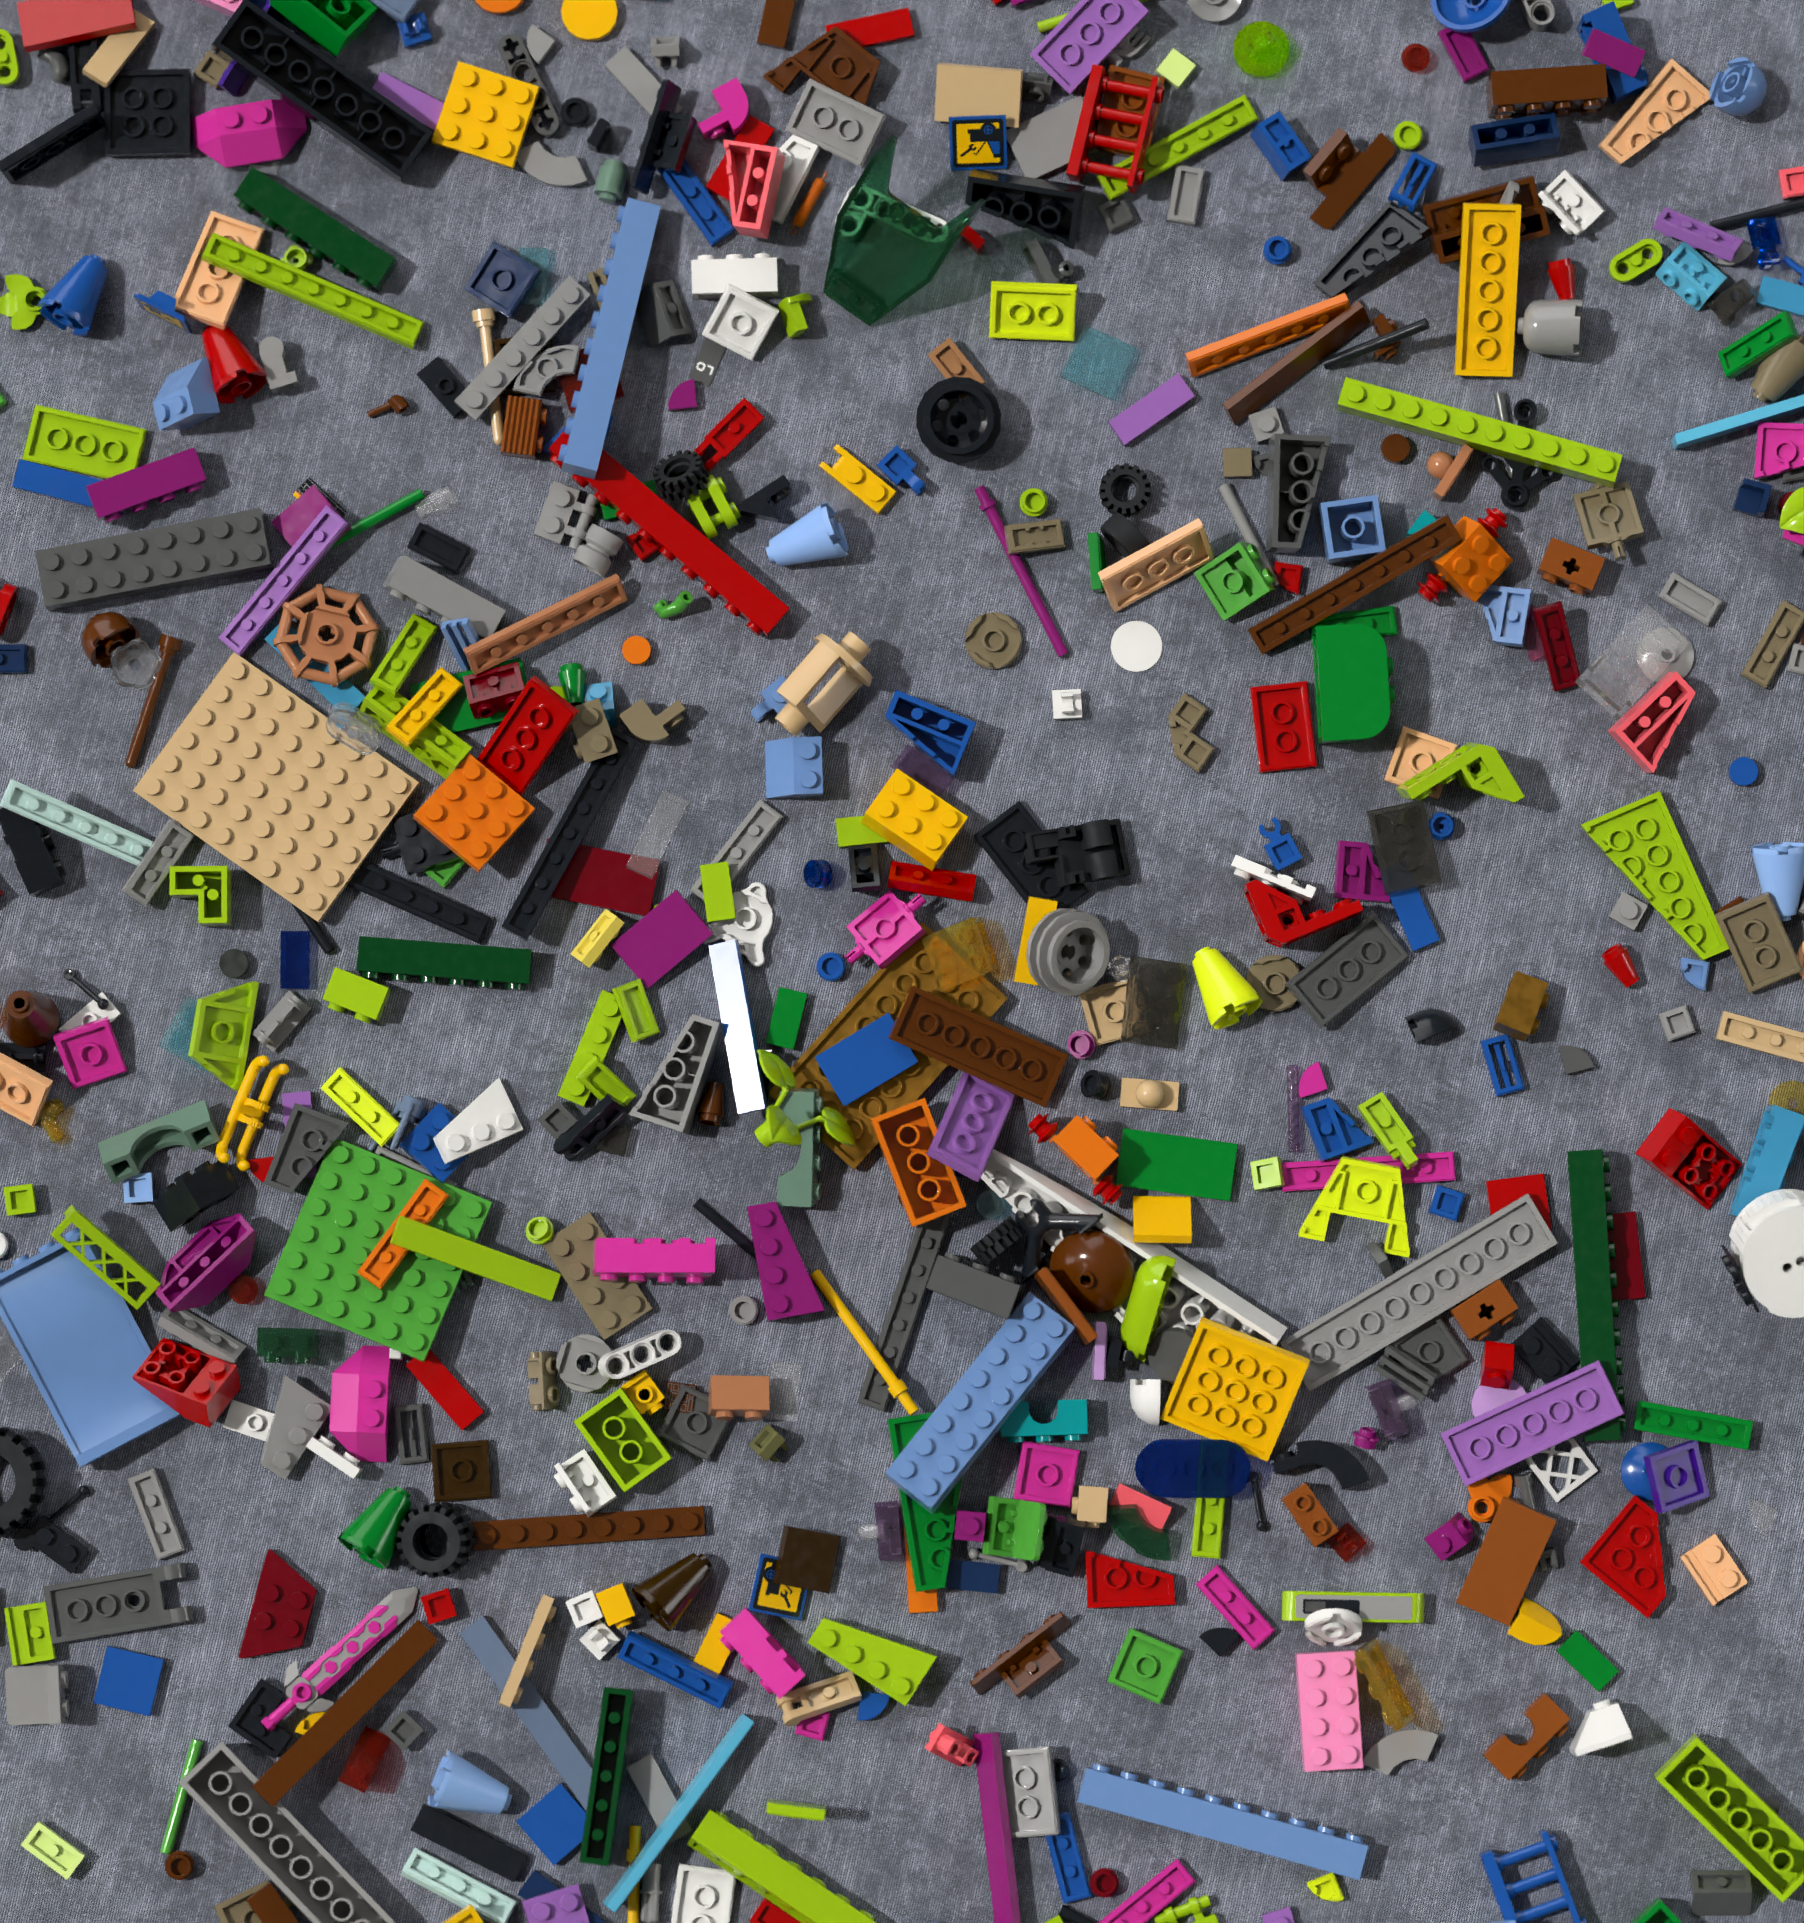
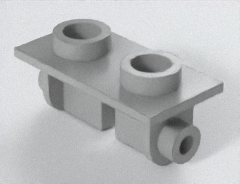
M289 990L252 1032V1035L274 1052L311 1008Z

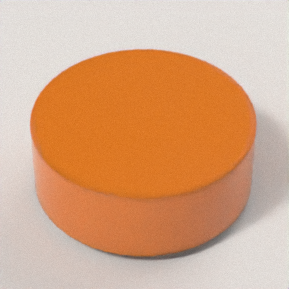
M632 636L624 642L622 653L628 663L642 665L650 658L651 647L645 638Z

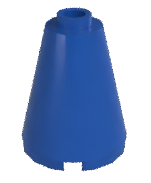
M94 254L90 256L84 255L40 299L37 307H42L39 311L41 315L62 330L68 326L75 329L72 333L74 335H87L91 328L108 272L105 266L106 262Z

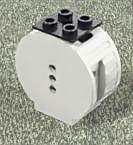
M1797 1189L1775 1190L1757 1197L1740 1212L1729 1234L1731 1238V1254L1723 1244L1721 1247L1725 1255L1721 1259L1728 1273L1730 1272L1734 1280L1732 1282L1746 1306L1752 1305L1757 1313L1760 1312L1753 1299L1754 1296L1772 1314L1787 1318L1804 1317V1191Z

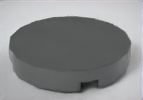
M1180 1327L1167 1328L1157 1334L1150 1343L1148 1350L1149 1365L1154 1373L1163 1381L1174 1384L1194 1336L1191 1331Z

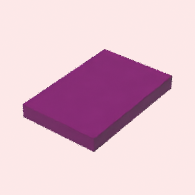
M676 889L613 942L611 946L648 989L714 933Z

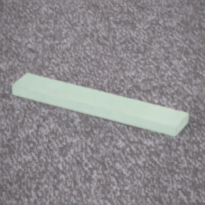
M10 779L0 802V806L136 866H138L153 844V841L12 779Z

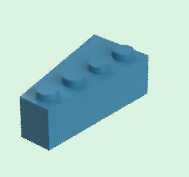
M1776 1105L1766 1106L1728 1215L1737 1218L1740 1212L1757 1197L1784 1188L1786 1179L1783 1177L1787 1167H1791L1795 1156L1794 1148L1804 1130V1115Z

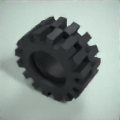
M681 450L676 451L677 455L673 456L671 453L667 455L669 459L665 460L663 458L660 460L661 465L655 466L656 471L653 472L654 480L664 499L667 498L671 502L675 499L676 502H681V499L684 497L685 500L690 499L689 495H698V489L703 491L705 488L704 484H708L709 474L700 455L695 451L691 453L690 450H685L684 454Z
M1124 463V465L1117 464L1114 468L1108 469L1106 474L1103 475L1099 487V497L1101 498L1102 505L1108 509L1109 513L1118 512L1127 518L1133 514H1139L1147 506L1151 494L1150 480L1146 477V473L1143 470L1138 469V466H1130L1129 463ZM1121 480H1129L1136 487V495L1129 501L1119 500L1114 494V487Z
M1010 1216L972 1246L970 1250L983 1266H987L1025 1234Z

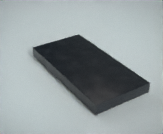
M94 103L0 160V170L9 183L13 184L105 127V120Z
M1020 801L974 835V838L1026 905L1028 897L1033 896L1058 901L1057 909L1069 908L1089 892L1083 883L1059 888L1053 860L1026 865L1024 850L1028 847L1025 834L1042 831V829Z

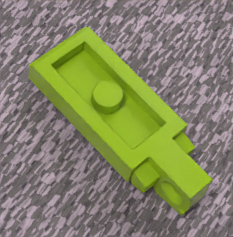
M1383 1092L1378 1093L1357 1107L1359 1113L1393 1160L1400 1158L1407 1170L1418 1164V1158L1412 1151L1416 1147L1413 1141L1414 1137Z

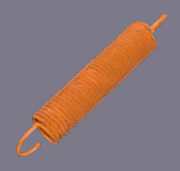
M827 171L822 179L816 178L808 194L793 218L792 223L794 225L791 228V235H794L797 231L796 229L792 234L795 225L803 228L826 186V183L821 180L825 178Z

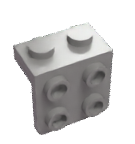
M63 1664L9 1667L6 1669V1707L9 1725H53L66 1722V1717H69L70 1707L69 1700H65V1688H68L67 1670H64Z

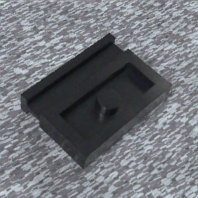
M1539 1317L1511 1343L1514 1344V1351L1545 1385L1561 1378L1571 1367L1580 1361L1576 1354L1542 1317Z
M1047 1512V1521L1043 1527L1042 1535L1043 1551L1039 1560L1033 1562V1567H1044L1047 1571L1073 1578L1087 1523L1060 1515L1058 1517L1052 1516Z

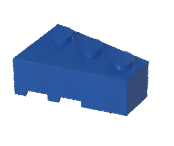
M1614 1L1582 15L1577 31L1584 45H1586L1593 28L1633 45L1627 35ZM1592 60L1593 64H1601ZM1642 64L1639 66L1635 78L1606 66L1607 91L1613 105L1645 90L1649 78Z
M898 690L895 691L885 715V720L954 779L976 727V722Z

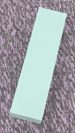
M414 1848L400 1874L462 1908L469 1904L473 1905L478 1915L490 1923H507L517 1904V1901L417 1848Z

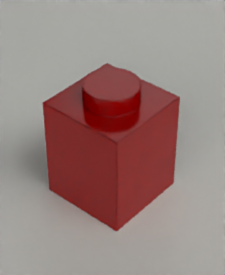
M1486 1341L1481 1359L1480 1386L1509 1389L1514 1368V1344Z

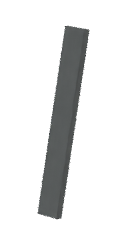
M952 1212L917 1225L886 1315L876 1349L896 1376ZM870 1362L857 1403L884 1412L891 1393L888 1391V1384L872 1362Z

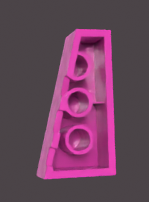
M596 1238L593 1242V1276L600 1277V1281L615 1282L617 1277H626L632 1283H644L646 1278L658 1279L657 1283L673 1284L675 1279L686 1280V1284L702 1285L704 1280H708L715 1273L716 1238H705V1244H695V1241L691 1240V1238L672 1240L671 1244H666V1240L662 1238L643 1239V1243H637L636 1238Z

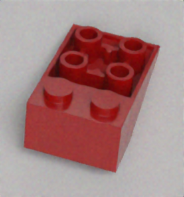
M1671 1108L1666 1111L1635 1153L1653 1170L1707 1210H1709L1742 1166V1163L1686 1115Z
M164 1337L132 1376L134 1381L184 1418L209 1428L241 1389L237 1365Z

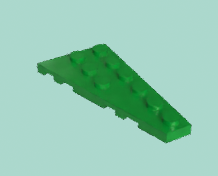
M933 1412L887 1420L893 1461L896 1460ZM962 1477L933 1514L898 1488L915 1593L945 1588Z

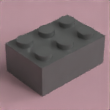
M948 1252L945 1253L944 1257L938 1255L926 1287L927 1290L1008 1319L1020 1288L1019 1285L1015 1284L1016 1278L1004 1273H1000L999 1278L988 1274L990 1268L974 1262L972 1267L961 1264V1257Z

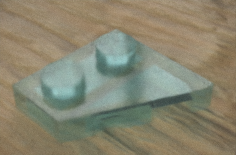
M186 996L158 1046L207 1073L208 1071L188 1056L197 1001Z

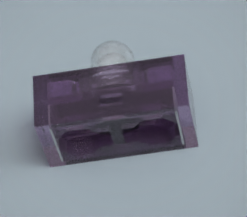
M1389 1378L1366 1386V1391L1385 1440L1390 1441L1408 1434L1409 1430L1402 1413L1413 1410L1417 1406V1398L1410 1393L1396 1397Z
M898 1500L874 1502L876 1523L860 1525L857 1529L858 1538L862 1541L878 1540L879 1561L903 1559Z

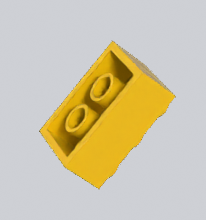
M896 769L865 812L861 823L933 871L963 829L968 816L899 769Z

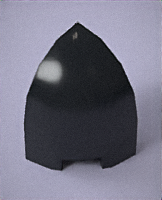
M1438 1009L1421 1010L1405 1017L1416 1044L1458 1026L1451 1015Z

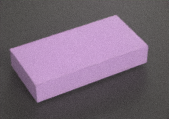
M1094 1322L1093 1329L1098 1335L1093 1340L1091 1380H1104L1106 1372L1107 1324L1106 1322Z

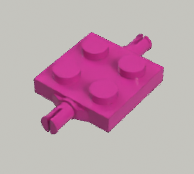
M891 890L886 892L846 926L853 934L857 946L845 955V958L853 965L865 954L872 958L881 969H884L926 933L918 924L914 914L915 911L927 903L926 900L918 893L917 896L905 904Z

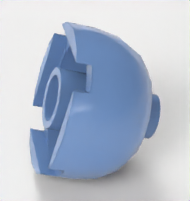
M1738 57L1727 63L1730 67L1724 73L1719 71L1715 76L1709 96L1714 101L1713 105L1722 112L1733 116H1744L1753 112L1763 103L1767 82L1764 73L1748 58Z

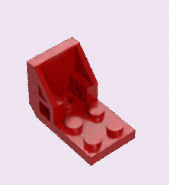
M1257 879L1246 883L1243 888L1264 941L1279 948L1359 916L1363 911L1359 900L1352 902L1351 898H1347L1334 904V910L1325 913L1324 909L1309 914L1306 917L1307 921H1305L1297 900ZM1283 918H1289L1291 923L1285 925Z

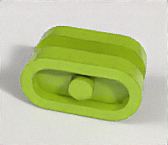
M713 474L709 475L708 484H704V490H699V494L696 496L693 494L689 495L690 499L687 500L704 535L709 540L718 535L715 529L716 526L724 523L729 530L738 525L736 519L741 517L734 502L728 504L723 495L728 491L721 477L715 479ZM709 498L712 499L718 513L710 517L702 504L703 501Z

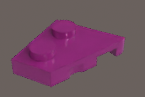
M1337 841L1333 898H1351V900L1380 903L1390 902L1389 894L1385 892L1381 882L1379 869L1373 862V855L1368 843Z

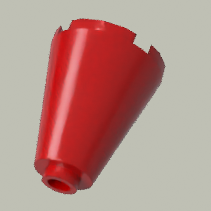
M227 324L224 330L207 325L202 333V340L217 401L221 404L236 403L235 397L243 395L244 399H247L259 392L267 382L265 379L267 375L262 366Z

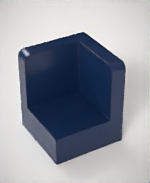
M1744 478L1739 485L1733 511L1761 518L1766 511L1772 485Z

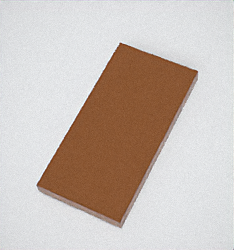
M1503 1496L1456 1603L1510 1626L1557 1520Z

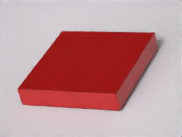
M1544 1173L1486 1181L1490 1215L1523 1195L1529 1194L1548 1228L1552 1231Z

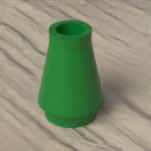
M579 663L562 665L558 677L566 701L573 707L583 704L586 671L583 670V665Z

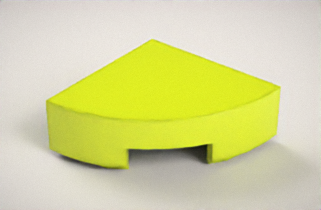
M1332 1872L1306 1882L1309 1889L1321 1899L1333 1902L1344 1900L1335 1874Z

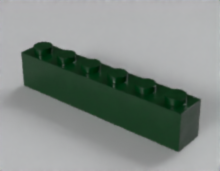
M253 167L234 193L235 199L239 202L237 207L249 215L255 212L263 217L261 222L272 230H275L277 227L286 232L284 237L298 246L302 242L310 248L308 252L321 261L324 257L334 263L332 268L344 276L348 273L358 278L356 283L368 291L373 288L379 292L398 264L394 257Z
M359 936L356 971L363 973V978L380 979L381 974L392 975V980L408 982L409 977H421V983L437 984L438 979L449 980V985L466 986V981L478 982V987L495 988V983L507 984L506 989L522 991L524 986H531L533 951L531 949Z
M604 1687L580 1863L611 1867L635 1698L633 1690Z

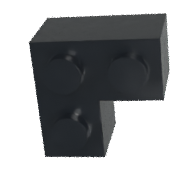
M206 1161L194 1169L195 1173L191 1174L189 1171H186L174 1179L176 1184L172 1183L159 1191L162 1196L154 1201L153 1205L170 1232L190 1223L205 1210L225 1201L240 1189L224 1163L217 1161L211 1164L209 1161Z

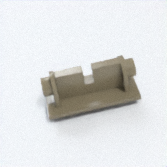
M555 1351L531 1352L530 1358H527L528 1379L538 1378V1384L529 1385V1405H532V1410L558 1409L559 1390L556 1385V1373L558 1370L556 1367Z

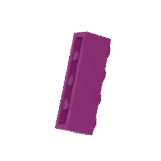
M195 447L90 484L86 486V491L97 520H105V523H110L122 518L120 513L132 510L134 514L148 509V503L159 500L160 504L169 502L176 498L175 494L185 490L186 494L199 491L203 489L201 484L206 483L207 479Z

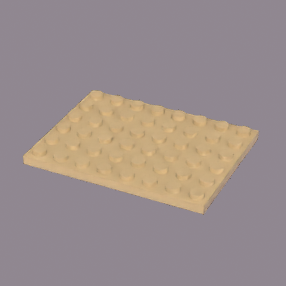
M233 652L133 791L320 923L420 783Z

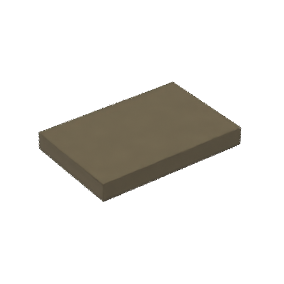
M1769 892L1715 914L1749 993L1803 971Z

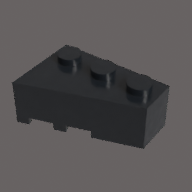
M1 808L0 825L5 834L3 838L6 845L10 846L15 858L14 862L29 895L35 897L66 884L63 876L67 875L62 861L60 859L56 860L52 850L56 849L50 833L45 834L40 823L8 809Z

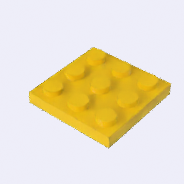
M458 61L431 142L438 146L514 169L540 91L539 86Z

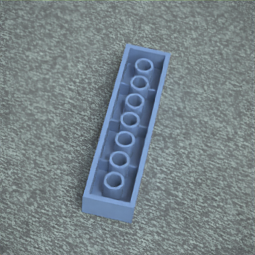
M1029 1292L885 1472L886 1479L933 1514L1000 1430L1014 1409L1023 1401L1074 1337L1075 1327Z

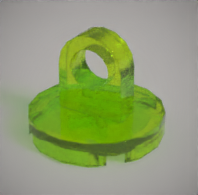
M1255 21L1245 25L1238 32L1233 43V57L1237 67L1244 74L1258 78H1268L1276 75L1284 68L1289 57V42L1286 34L1277 25L1268 21Z

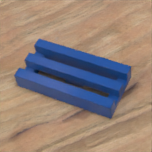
M1412 152L1387 200L1391 202L1395 200L1398 202V206L1403 207L1405 205L1408 207V211L1413 212L1438 164ZM1414 161L1419 162L1420 164L1403 195L1397 193ZM1425 166L1430 168L1413 200L1409 199L1408 196Z
M1504 1034L1480 1041L1495 1096L1498 1097L1525 1089L1510 1037ZM1501 1041H1504L1516 1082L1514 1086H1511L1499 1046ZM1490 1044L1493 1045L1505 1085L1503 1089L1500 1088L1488 1047Z

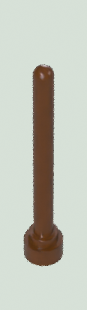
M161 634L158 643L161 655L125 760L128 768H134L137 764L172 656L175 657L176 653L181 650L183 641Z

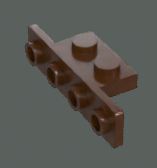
M1062 1612L1049 1616L1040 1628L1023 1636L1020 1643L1013 1649L1001 1653L995 1663L988 1668L978 1671L974 1679L970 1681L971 1686L979 1695H982L1001 1679H1004L1014 1694L1020 1699L1065 1664L1049 1642L1066 1630L1071 1623Z

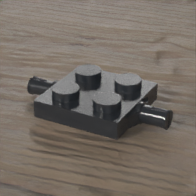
M415 813L393 819L397 834L396 844L380 848L384 860L400 854L404 860L406 872L409 875L461 859L413 819Z

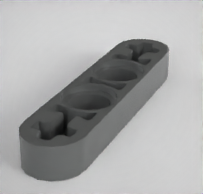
M515 34L505 35L499 42L500 55L513 79H517L515 73L519 67L526 66L530 68L531 76L523 82L539 86V93L543 95L542 103L534 106L532 113L544 110L547 120H554V122L551 124L552 129L547 131L545 127L539 128L542 125L539 113L536 116L532 114L530 120L539 136L551 138L558 133L560 128L557 114L522 39ZM511 41L513 45L519 44L516 52L521 60L516 62L510 51H504L508 48L507 43Z

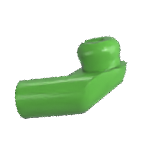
M682 591L670 605L665 599H661L660 602L655 604L654 611L659 614L658 617L661 619H668L683 613L693 601V596L688 591Z

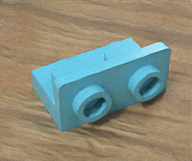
M1684 241L1655 273L1666 286L1670 287L1697 311L1727 278Z

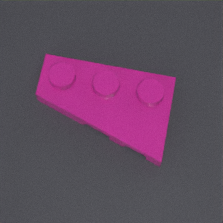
M1758 422L1755 481L1804 467V424Z

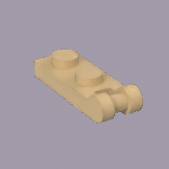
M848 1671L789 1691L781 1699L777 1697L776 1703L778 1708L783 1710L784 1715L782 1719L785 1726L791 1727L807 1718L861 1701L862 1696L853 1672ZM801 1702L802 1707L794 1709L793 1704Z

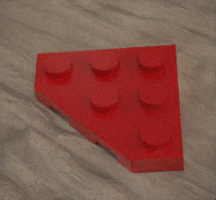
M1633 1495L1579 1563L1644 1617L1648 1618L1666 1597L1658 1530V1514L1637 1496Z

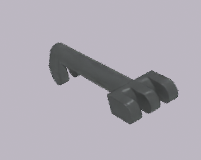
M1531 1472L1513 1475L1515 1486L1521 1490L1523 1504L1537 1511L1531 1486L1533 1484ZM1544 1548L1539 1559L1541 1571L1547 1570L1546 1558H1550L1552 1569L1558 1568L1555 1548Z

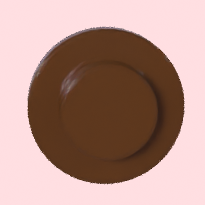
M174 1851L165 1861L166 1873L172 1879L184 1880L193 1872L194 1860L185 1851Z

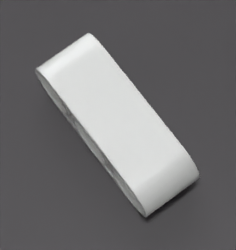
M673 1330L655 1331L604 1354L598 1361V1370L603 1377L608 1379L626 1377L676 1354L681 1348V1337ZM664 1335L669 1336L671 1339V1346L666 1351L660 1346V1339ZM639 1346L645 1351V1358L641 1362L636 1361L634 1358V1351ZM612 1358L617 1359L619 1362V1370L615 1374L608 1370V1363Z

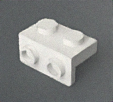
M1567 169L1545 190L1538 194L1542 199L1540 204L1544 206L1549 214L1554 212L1561 219L1559 224L1569 235L1572 233L1576 236L1581 235L1606 211Z
M585 1449L561 1465L559 1463L554 1465L558 1472L554 1475V1478L563 1490L567 1487L573 1494V1497L569 1500L578 1513L584 1511L590 1517L617 1498Z

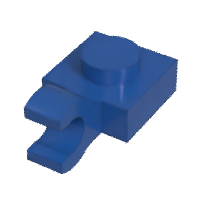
M897 445L877 464V468L897 487L904 481L916 495H919L926 488L924 486L925 483L913 473L917 468V464Z

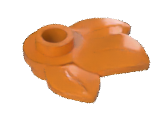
M1510 1474L1496 1475L1489 1480L1485 1477L1468 1485L1471 1499L1468 1502L1467 1509L1473 1520L1483 1523L1494 1518L1503 1496L1520 1503L1509 1497L1512 1489V1477ZM1480 1502L1487 1505V1511L1484 1514L1477 1511L1476 1507Z

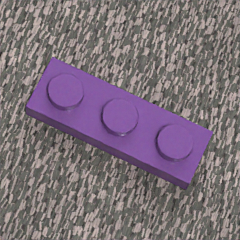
M1667 207L1657 217L1653 229L1660 231L1667 237H1674L1686 242L1693 248H1700L1712 253L1719 259L1731 262L1741 249L1743 239Z

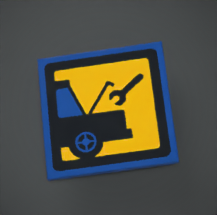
M1006 115L949 117L951 171L1007 169Z
M159 290L150 298L140 293L138 295L134 294V298L141 309L190 334L192 333L185 316L175 312V298Z
M761 1553L748 1610L801 1621L808 1590L773 1583L778 1557Z

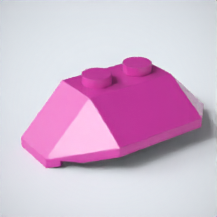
M277 99L215 108L191 119L195 148L226 169L283 160L300 137L308 130L306 116L284 100Z
M362 1346L332 1373L329 1431L351 1455L360 1461L387 1462L392 1359H389L390 1348L385 1346Z

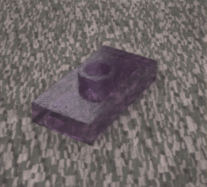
M909 744L891 766L893 770L899 769L938 797L942 796L954 780L953 777Z

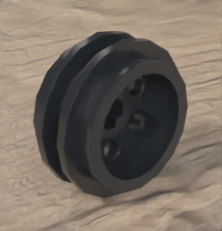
M951 377L937 382L924 393L917 407L916 427L921 442L934 456L946 462L966 463L981 458L993 447L1000 433L1001 411L996 397L984 384L972 378ZM962 394H967L970 397V402L967 405H962L959 402V397ZM947 400L949 408L947 410L939 409V401ZM978 409L985 412V417L982 420H977L974 417V412ZM958 413L964 414L967 417L966 425L961 424L960 428L953 427L951 418L957 417ZM940 420L943 422L944 427L941 431L933 429L934 421ZM972 430L979 432L980 436L976 441H972L968 437L969 432ZM952 435L959 439V443L956 446L948 444V438Z

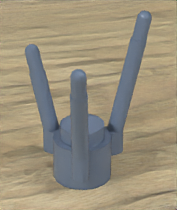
M404 1095L402 1101H397L391 1115L396 1118L399 1114L398 1118L401 1121L391 1143V1150L396 1149L407 1122L414 1123L417 1119L418 1125L425 1118L427 1112L422 1110L425 1102L408 1095ZM375 1140L369 1146V1152H373L378 1145Z

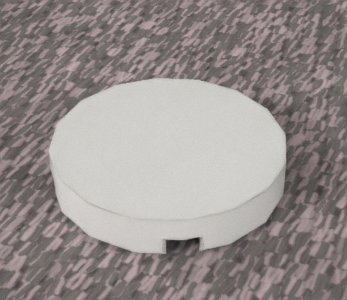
M1330 1608L1315 1611L1304 1621L1305 1636L1310 1641L1322 1646L1326 1645V1642H1334V1646L1351 1644L1361 1636L1362 1618L1346 1609Z

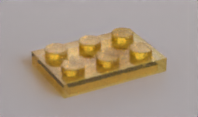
M1373 1639L1365 1643L1354 1653L1356 1657L1354 1663L1360 1674H1365L1369 1682L1368 1690L1372 1698L1378 1700L1383 1708L1381 1713L1384 1721L1389 1727L1392 1726L1396 1732L1416 1717V1714L1377 1640Z

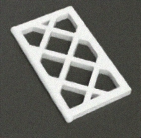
M1573 1437L1567 1439L1571 1444L1570 1452L1554 1450L1555 1445L1539 1452L1548 1454L1546 1470H1539L1531 1459L1532 1456L1524 1459L1556 1502H1559L1564 1496L1598 1471ZM1553 1454L1569 1457L1567 1473L1551 1471ZM1574 1457L1581 1458L1589 1470L1582 1475L1572 1474ZM1550 1476L1566 1478L1565 1488L1556 1493L1549 1483Z

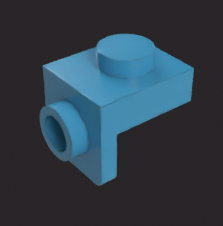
M612 682L585 685V703L600 698L609 726H617Z

